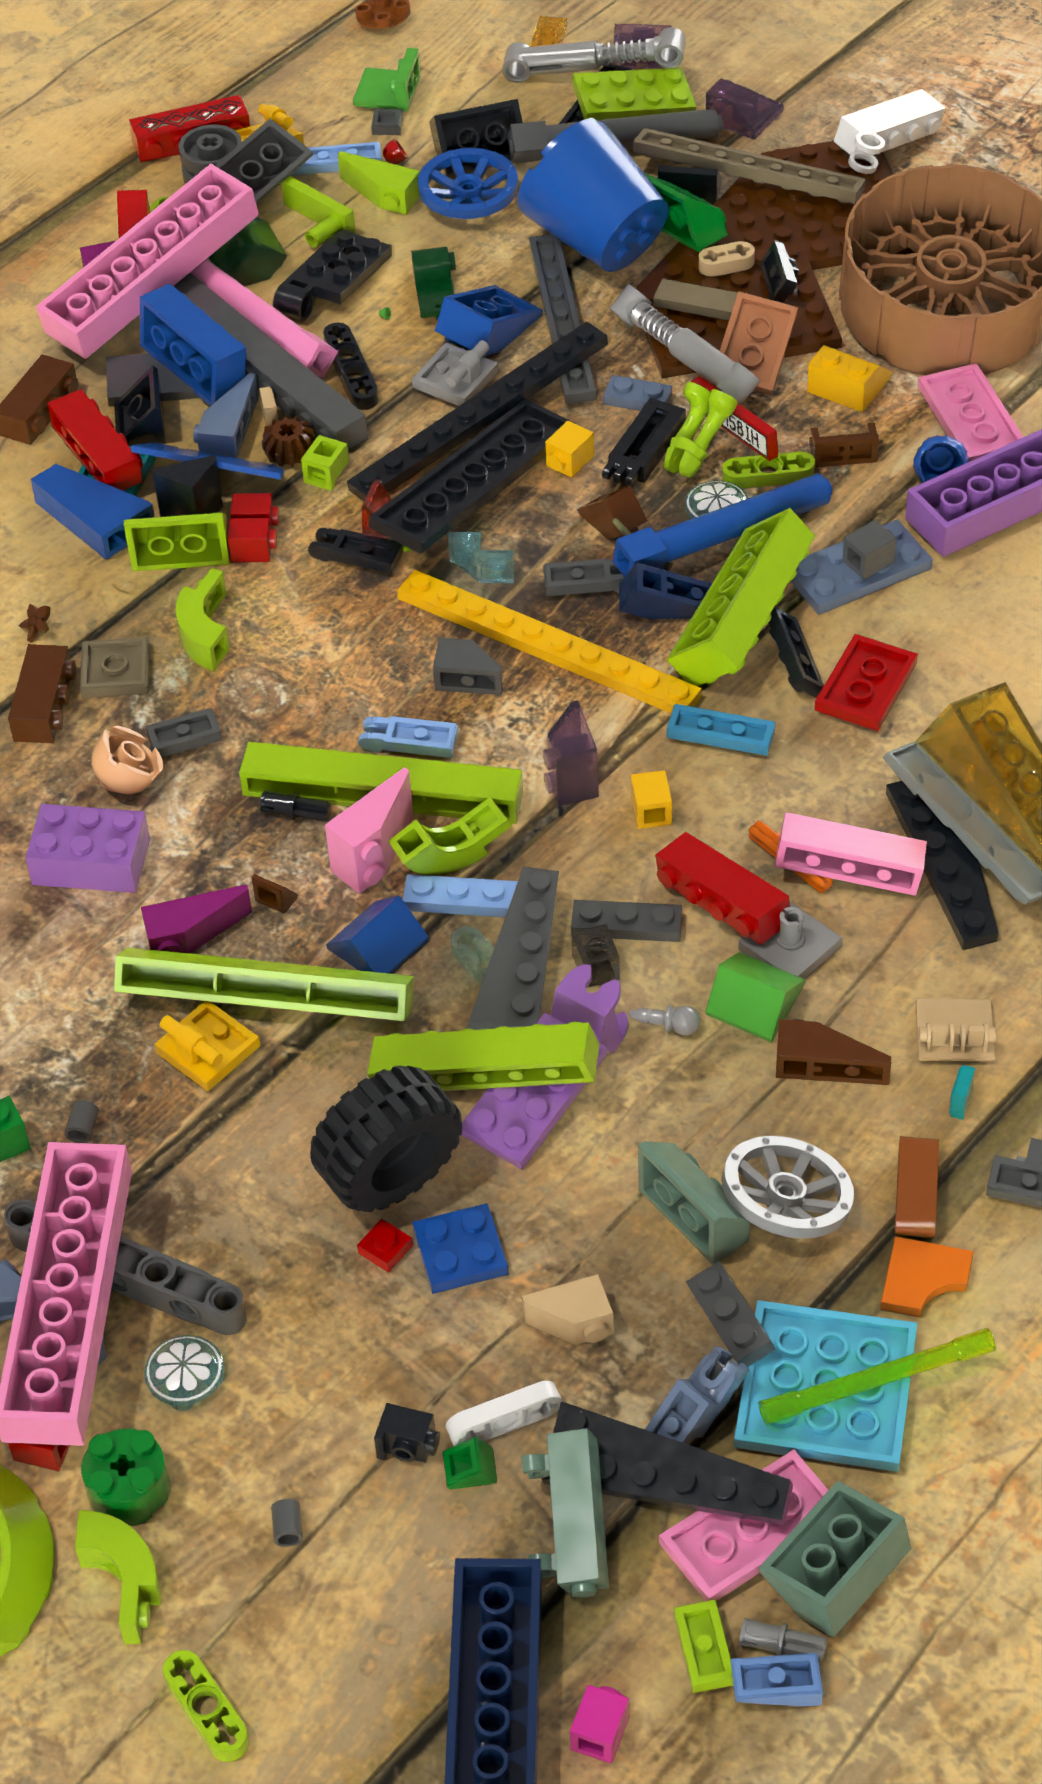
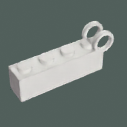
M923 89L842 116L834 142L850 154L848 164L853 170L863 174H871L876 171L878 166V160L873 155L936 133L942 125L945 107ZM855 159L867 160L872 166L860 165Z

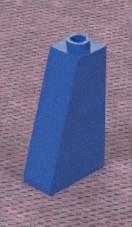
M58 464L51 466L31 479L35 503L105 560L127 547L124 520L155 518L153 504L149 501Z

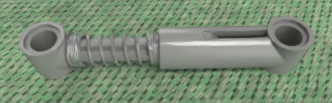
M669 27L663 29L658 36L647 38L646 42H641L639 39L638 43H633L631 40L628 44L623 41V44H618L616 41L615 45H610L608 42V45L604 46L603 43H598V41L529 47L527 44L516 42L508 46L502 72L509 81L520 83L533 75L600 69L602 65L607 66L610 62L615 65L617 61L621 64L624 61L631 63L632 60L638 63L642 59L644 62L647 60L649 62L656 61L664 68H675L683 60L686 38L681 30Z
M628 284L609 309L629 326L634 327L637 325L656 340H659L660 343L669 348L672 356L705 378L720 391L732 396L742 405L759 384L760 380L743 365L731 360L692 330L680 328L678 324H674L672 320H669L668 317L663 316L661 312H658L657 309L651 306L652 302Z

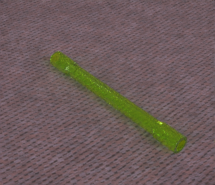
M984 1328L956 1337L950 1342L799 1391H789L758 1402L759 1411L764 1423L769 1425L800 1415L805 1410L956 1361L963 1362L994 1352L996 1350L995 1340L990 1329Z

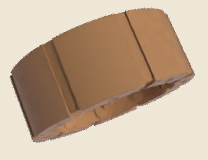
M946 164V166L927 165L911 168L893 174L872 186V190L867 194H863L852 208L845 228L839 301H841L842 316L851 333L874 355L879 353L886 357V362L922 375H930L974 363L978 364L983 374H988L1011 366L1026 357L1030 349L1034 345L1037 347L1042 341V198L1025 185L1022 186L1014 182V179L1006 175L980 167ZM907 248L915 252L910 255L896 254ZM1009 270V272L1014 273L1019 283H1014L1000 277L995 272ZM883 276L904 277L905 280L893 288L879 291L871 284L872 280L882 279ZM992 297L1009 306L1005 310L990 313L983 299ZM913 301L916 303L928 301L927 310L924 311L906 306ZM952 307H955L960 313H965L958 314V316L946 315L949 314Z

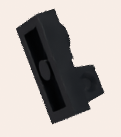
M774 241L759 264L770 300L784 303L796 288L797 280L795 276L799 269L797 268L796 260L790 258L788 253H786L784 244Z

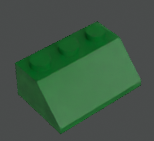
M645 174L668 204V216L661 232L697 252L728 236L725 227L726 217L719 207L711 205L704 199H700L689 191L670 182Z

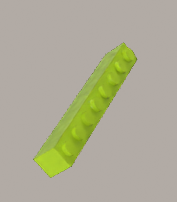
M248 742L239 771L243 796L261 797L264 790L291 795L294 792H298L303 798L327 801L331 805L350 807L405 767L410 773L414 814L462 818L487 798L491 797L510 824H517L523 797L521 769L271 743Z
M129 947L117 954L115 959L114 992L405 1021L412 1013L414 976Z

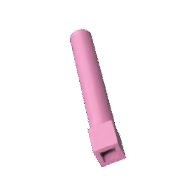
M204 260L190 272L314 374L324 378L338 353L336 349L315 334L305 331L209 260Z

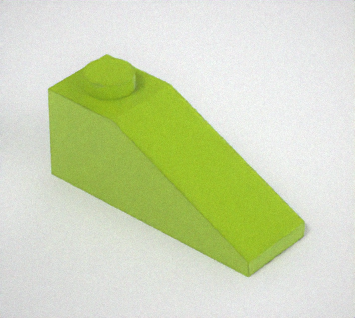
M342 151L338 153L340 179L379 208L407 215L420 197L418 190L419 170Z

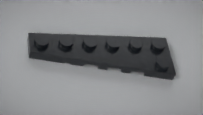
M903 781L887 784L886 795L906 836L927 841L924 872L962 950L997 942L998 930L977 858L950 827H946L918 794L914 795Z
M560 1403L553 1433L588 1428L598 1439L602 1494L785 1526L793 1489L790 1479L568 1403ZM550 1475L541 1478L544 1484L550 1485Z

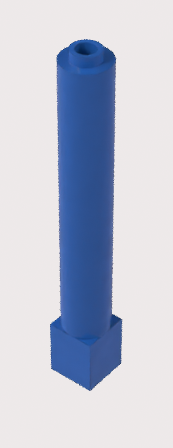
M817 473L657 532L648 527L618 538L612 561L624 577L636 563L663 570L666 563L737 538L742 535L746 528L788 508H791L796 515L827 505L832 495L831 483L827 478Z

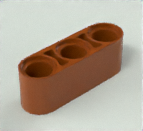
M900 1136L895 1235L935 1237L939 1139Z

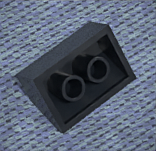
M518 99L434 115L429 121L437 156L455 149L480 148L499 153L509 161H511L507 136L510 125L523 123ZM462 163L465 171L475 169L478 163ZM452 166L443 169L445 174L454 173Z

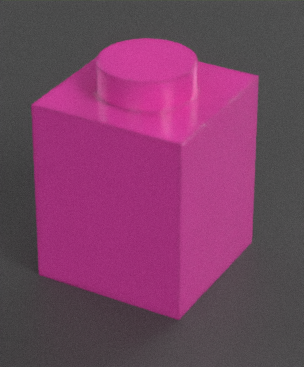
M587 1685L570 1729L571 1750L612 1764L629 1720V1698L624 1697L621 1692L608 1686L597 1688Z

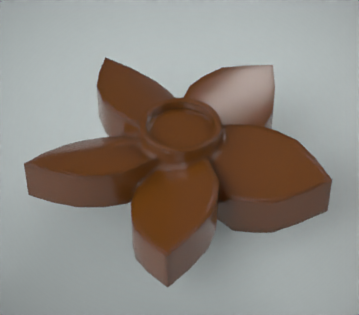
M32 604L29 605L27 609L28 619L18 625L25 630H29L27 641L32 642L38 630L43 633L49 631L46 621L50 617L51 607L46 605L38 608Z

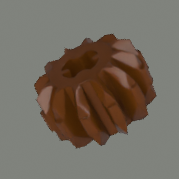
M284 416L283 420L273 419L272 425L264 427L263 440L261 442L262 449L268 457L269 463L277 462L279 467L290 464L293 468L295 463H301V458L315 441V433H313V429L309 426L308 421H300L298 416L293 419H287Z

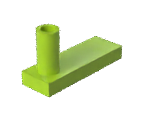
M292 176L287 177L282 182L284 205L318 223L305 233V240L311 247H318L340 229L349 230L356 234L354 212L352 209Z

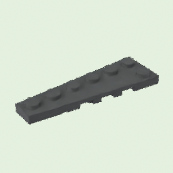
M531 867L522 868L466 1029H495L500 1026L510 1028L532 1026L539 1021L559 871Z

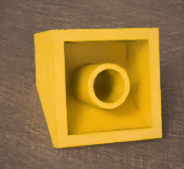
M823 345L808 363L807 392L863 413L892 377V371Z

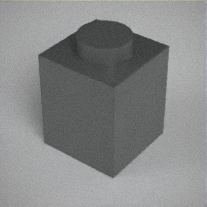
M874 520L844 537L843 562L861 578L866 579L895 562L896 538L891 531L885 529Z

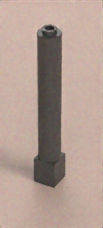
M715 109L596 120L597 122L603 121L624 147H633V141L643 128L695 140L717 138L719 132L723 131L722 115L717 114ZM545 121L511 124L507 137L512 163L542 160L544 156L540 152L557 135L577 122L546 125Z

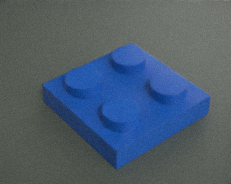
M488 1203L412 1222L413 1232L432 1294L508 1275V1265Z

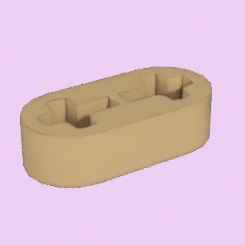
M739 241L705 248L699 253V271L705 276L713 277L748 270L755 263L754 246L748 242Z

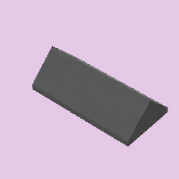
M269 119L215 166L251 187L257 204L312 157L313 151L273 120Z

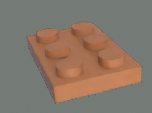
M738 291L720 352L734 362L737 361L760 380L753 391L772 396L797 317L798 307Z

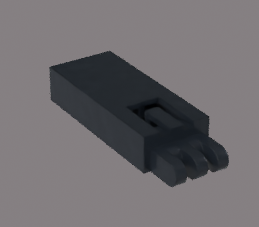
M649 398L609 454L608 463L602 472V478L610 480L614 474L613 481L621 484L626 477L625 485L631 487L637 481L645 483L667 452L668 447H670L671 438L676 436L684 424L686 409ZM659 410V411L665 412V414L662 415V414L656 413V411Z

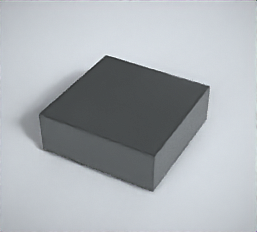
M374 109L371 126L372 135H401L403 110Z

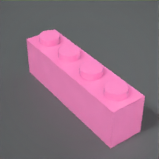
M785 812L774 867L916 896L924 870L927 841Z

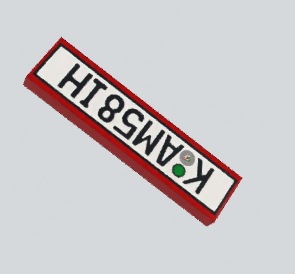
M700 376L691 380V382L704 387L710 392L712 389L719 390ZM738 403L733 414L724 421L721 427L768 461L778 457L777 430Z

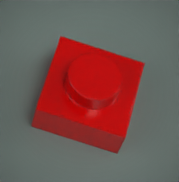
M382 1218L357 1244L358 1254L388 1273L413 1247L411 1236Z

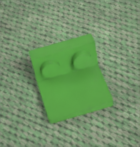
M407 48L404 58L399 60L398 70L365 68L353 98V105L369 109H401L408 111L421 78L419 49Z

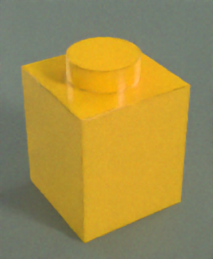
M570 421L565 422L545 442L546 466L572 478L594 457V432Z
M666 771L631 774V801L637 829L672 825V798Z

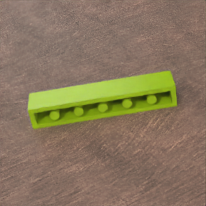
M569 1022L568 1024L557 1025L534 1024L532 1026L511 1028L500 1026L495 1029H462L450 1032L427 1031L419 1034L393 1033L389 1036H374L367 1075L370 1079L375 1076L376 1072L383 1069L390 1071L393 1066H413L427 1071L443 1091L589 1083L595 1080L600 1043L589 1022Z

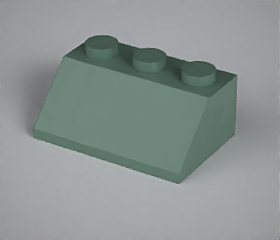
M643 1141L638 1145L639 1191L712 1265L721 1261L749 1241L750 1222L730 1204L721 1184L715 1178H709L700 1169L698 1162L691 1154L684 1153L675 1143Z
M837 1480L759 1567L760 1573L801 1619L834 1638L911 1550L905 1518Z

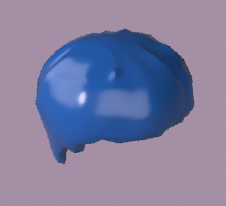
M948 435L929 437L917 449L914 456L913 468L915 474L922 483L968 463L970 459L967 455L968 451L962 442Z

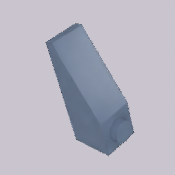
M249 373L204 411L200 424L195 425L193 433L194 443H198L199 451L238 458L259 398L256 374Z

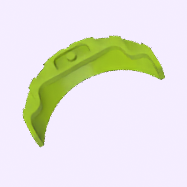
M0 1464V1656L19 1647L30 1633L29 1627L38 1615L44 1600L49 1597L53 1583L52 1572L55 1548L47 1516L39 1508L37 1497L17 1475Z

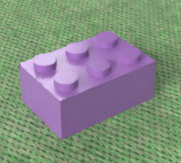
M41 804L25 857L32 885L136 893L150 842L145 811Z

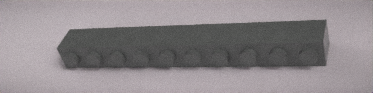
M189 273L174 285L179 292L185 294L192 303L204 310L211 319L221 325L230 335L246 347L245 375L249 373L256 374L258 390L259 388L270 386L276 405L280 407L286 416L292 418L298 416L300 421H308L316 438L318 435L347 443L348 450L368 439L366 415L195 276Z

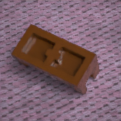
M867 423L869 432L825 437L819 436L817 427L810 428L812 437H809L811 455L815 458V468L878 462L879 435L877 434L875 423Z

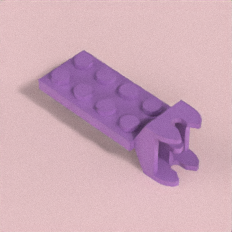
M584 964L574 968L565 976L555 990L551 1016L544 1013L536 1024L557 1025L568 1024L569 1022H589L600 1043L597 1069L608 1052L614 1053L623 1041L628 1031L629 1022L625 1012L615 1014L614 1010L621 996L619 981L617 979L604 983L597 992L590 993L586 988L592 981L591 965ZM586 1083L488 1088L462 1122L461 1135L523 1170Z

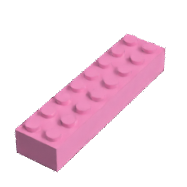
M209 164L36 306L44 332L82 358L87 359L140 315V296L169 283L172 286L176 285L259 216L252 188L213 164Z
M48 1142L0 1383V1438L2 1442L84 1446L132 1175L126 1145Z

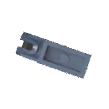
M714 1346L712 1351L700 1361L689 1379H678L645 1430L685 1444H689L692 1438H702L749 1372V1368L744 1363L739 1364L732 1359L733 1354L727 1350Z

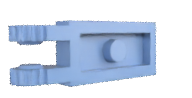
M369 716V718L366 717L364 719L362 728L366 732L359 736L358 744L361 749L378 753L384 750L452 758L459 733L458 725L456 723L390 716V718Z

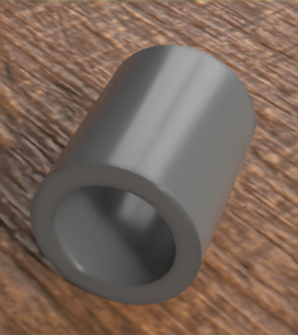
M86 1100L75 1101L66 1125L65 1136L76 1143L89 1142L99 1112L98 1107Z
M282 1499L274 1502L271 1506L274 1543L281 1547L298 1545L303 1540L300 1503L293 1499Z

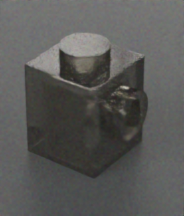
M607 924L571 932L572 956L576 967L588 964L592 968V981L587 987L603 985L611 980L620 979L619 954Z

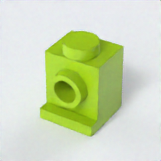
M318 435L301 458L304 483L333 491L335 481L349 463L347 443Z

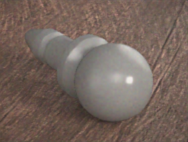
M668 1006L666 1012L664 1010L642 1008L632 1010L629 1013L631 1018L639 1022H650L656 1025L664 1024L665 1031L670 1032L674 1029L680 1035H691L700 1026V1015L696 1009L690 1006H681L677 1009L673 1006Z

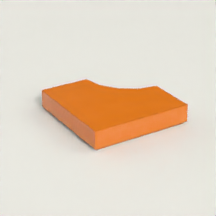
M895 1236L881 1300V1310L920 1317L925 1305L937 1295L950 1291L966 1292L974 1251Z

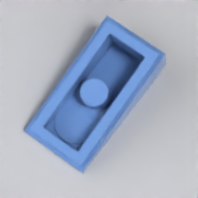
M817 1653L734 1658L730 1661L735 1702L789 1706H820L822 1704L823 1690Z

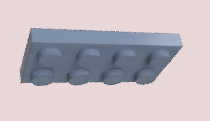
M897 519L882 525V527L891 531L896 538L895 562L863 579L843 562L844 541L807 555L796 568L797 574L791 583L815 612L820 615L932 569L933 559Z

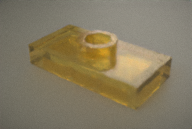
M540 16L530 47L562 44L567 29V18Z

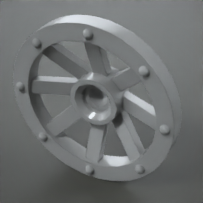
M762 1136L742 1142L730 1152L722 1172V1188L730 1204L750 1223L780 1236L815 1238L832 1233L847 1220L854 1201L852 1181L845 1169L832 1156L814 1145L789 1137ZM776 1155L798 1159L791 1173L780 1171ZM762 1156L769 1181L747 1161ZM809 1165L825 1176L807 1185L802 1180ZM738 1172L758 1189L742 1186L738 1178ZM831 1189H835L837 1195V1202L810 1199ZM756 1202L766 1204L767 1209L763 1208ZM805 1211L826 1214L813 1218Z

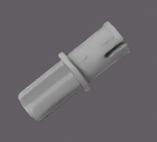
M744 1618L739 1638L740 1646L774 1652L776 1655L817 1653L818 1661H822L825 1657L827 1639L825 1637L790 1630L787 1623L778 1626L749 1618Z

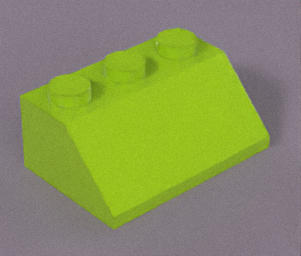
M225 513L124 520L132 572L230 565L227 540L228 523Z

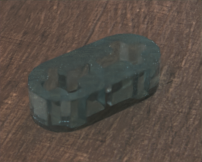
M470 926L458 928L451 935V953L476 983L482 985L487 971L486 967L489 965L494 947L478 929ZM473 944L474 950L472 951L468 945ZM481 961L486 965V967L481 968Z

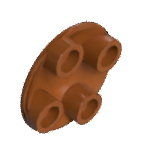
M367 0L355 7L357 21L361 25L373 29L396 26L405 21L411 12L409 0Z

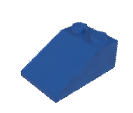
M492 285L444 297L435 331L444 335L446 341L462 345L470 351L479 341L487 342L489 350L483 356L486 357L487 355L501 352L542 315L543 310L497 285Z

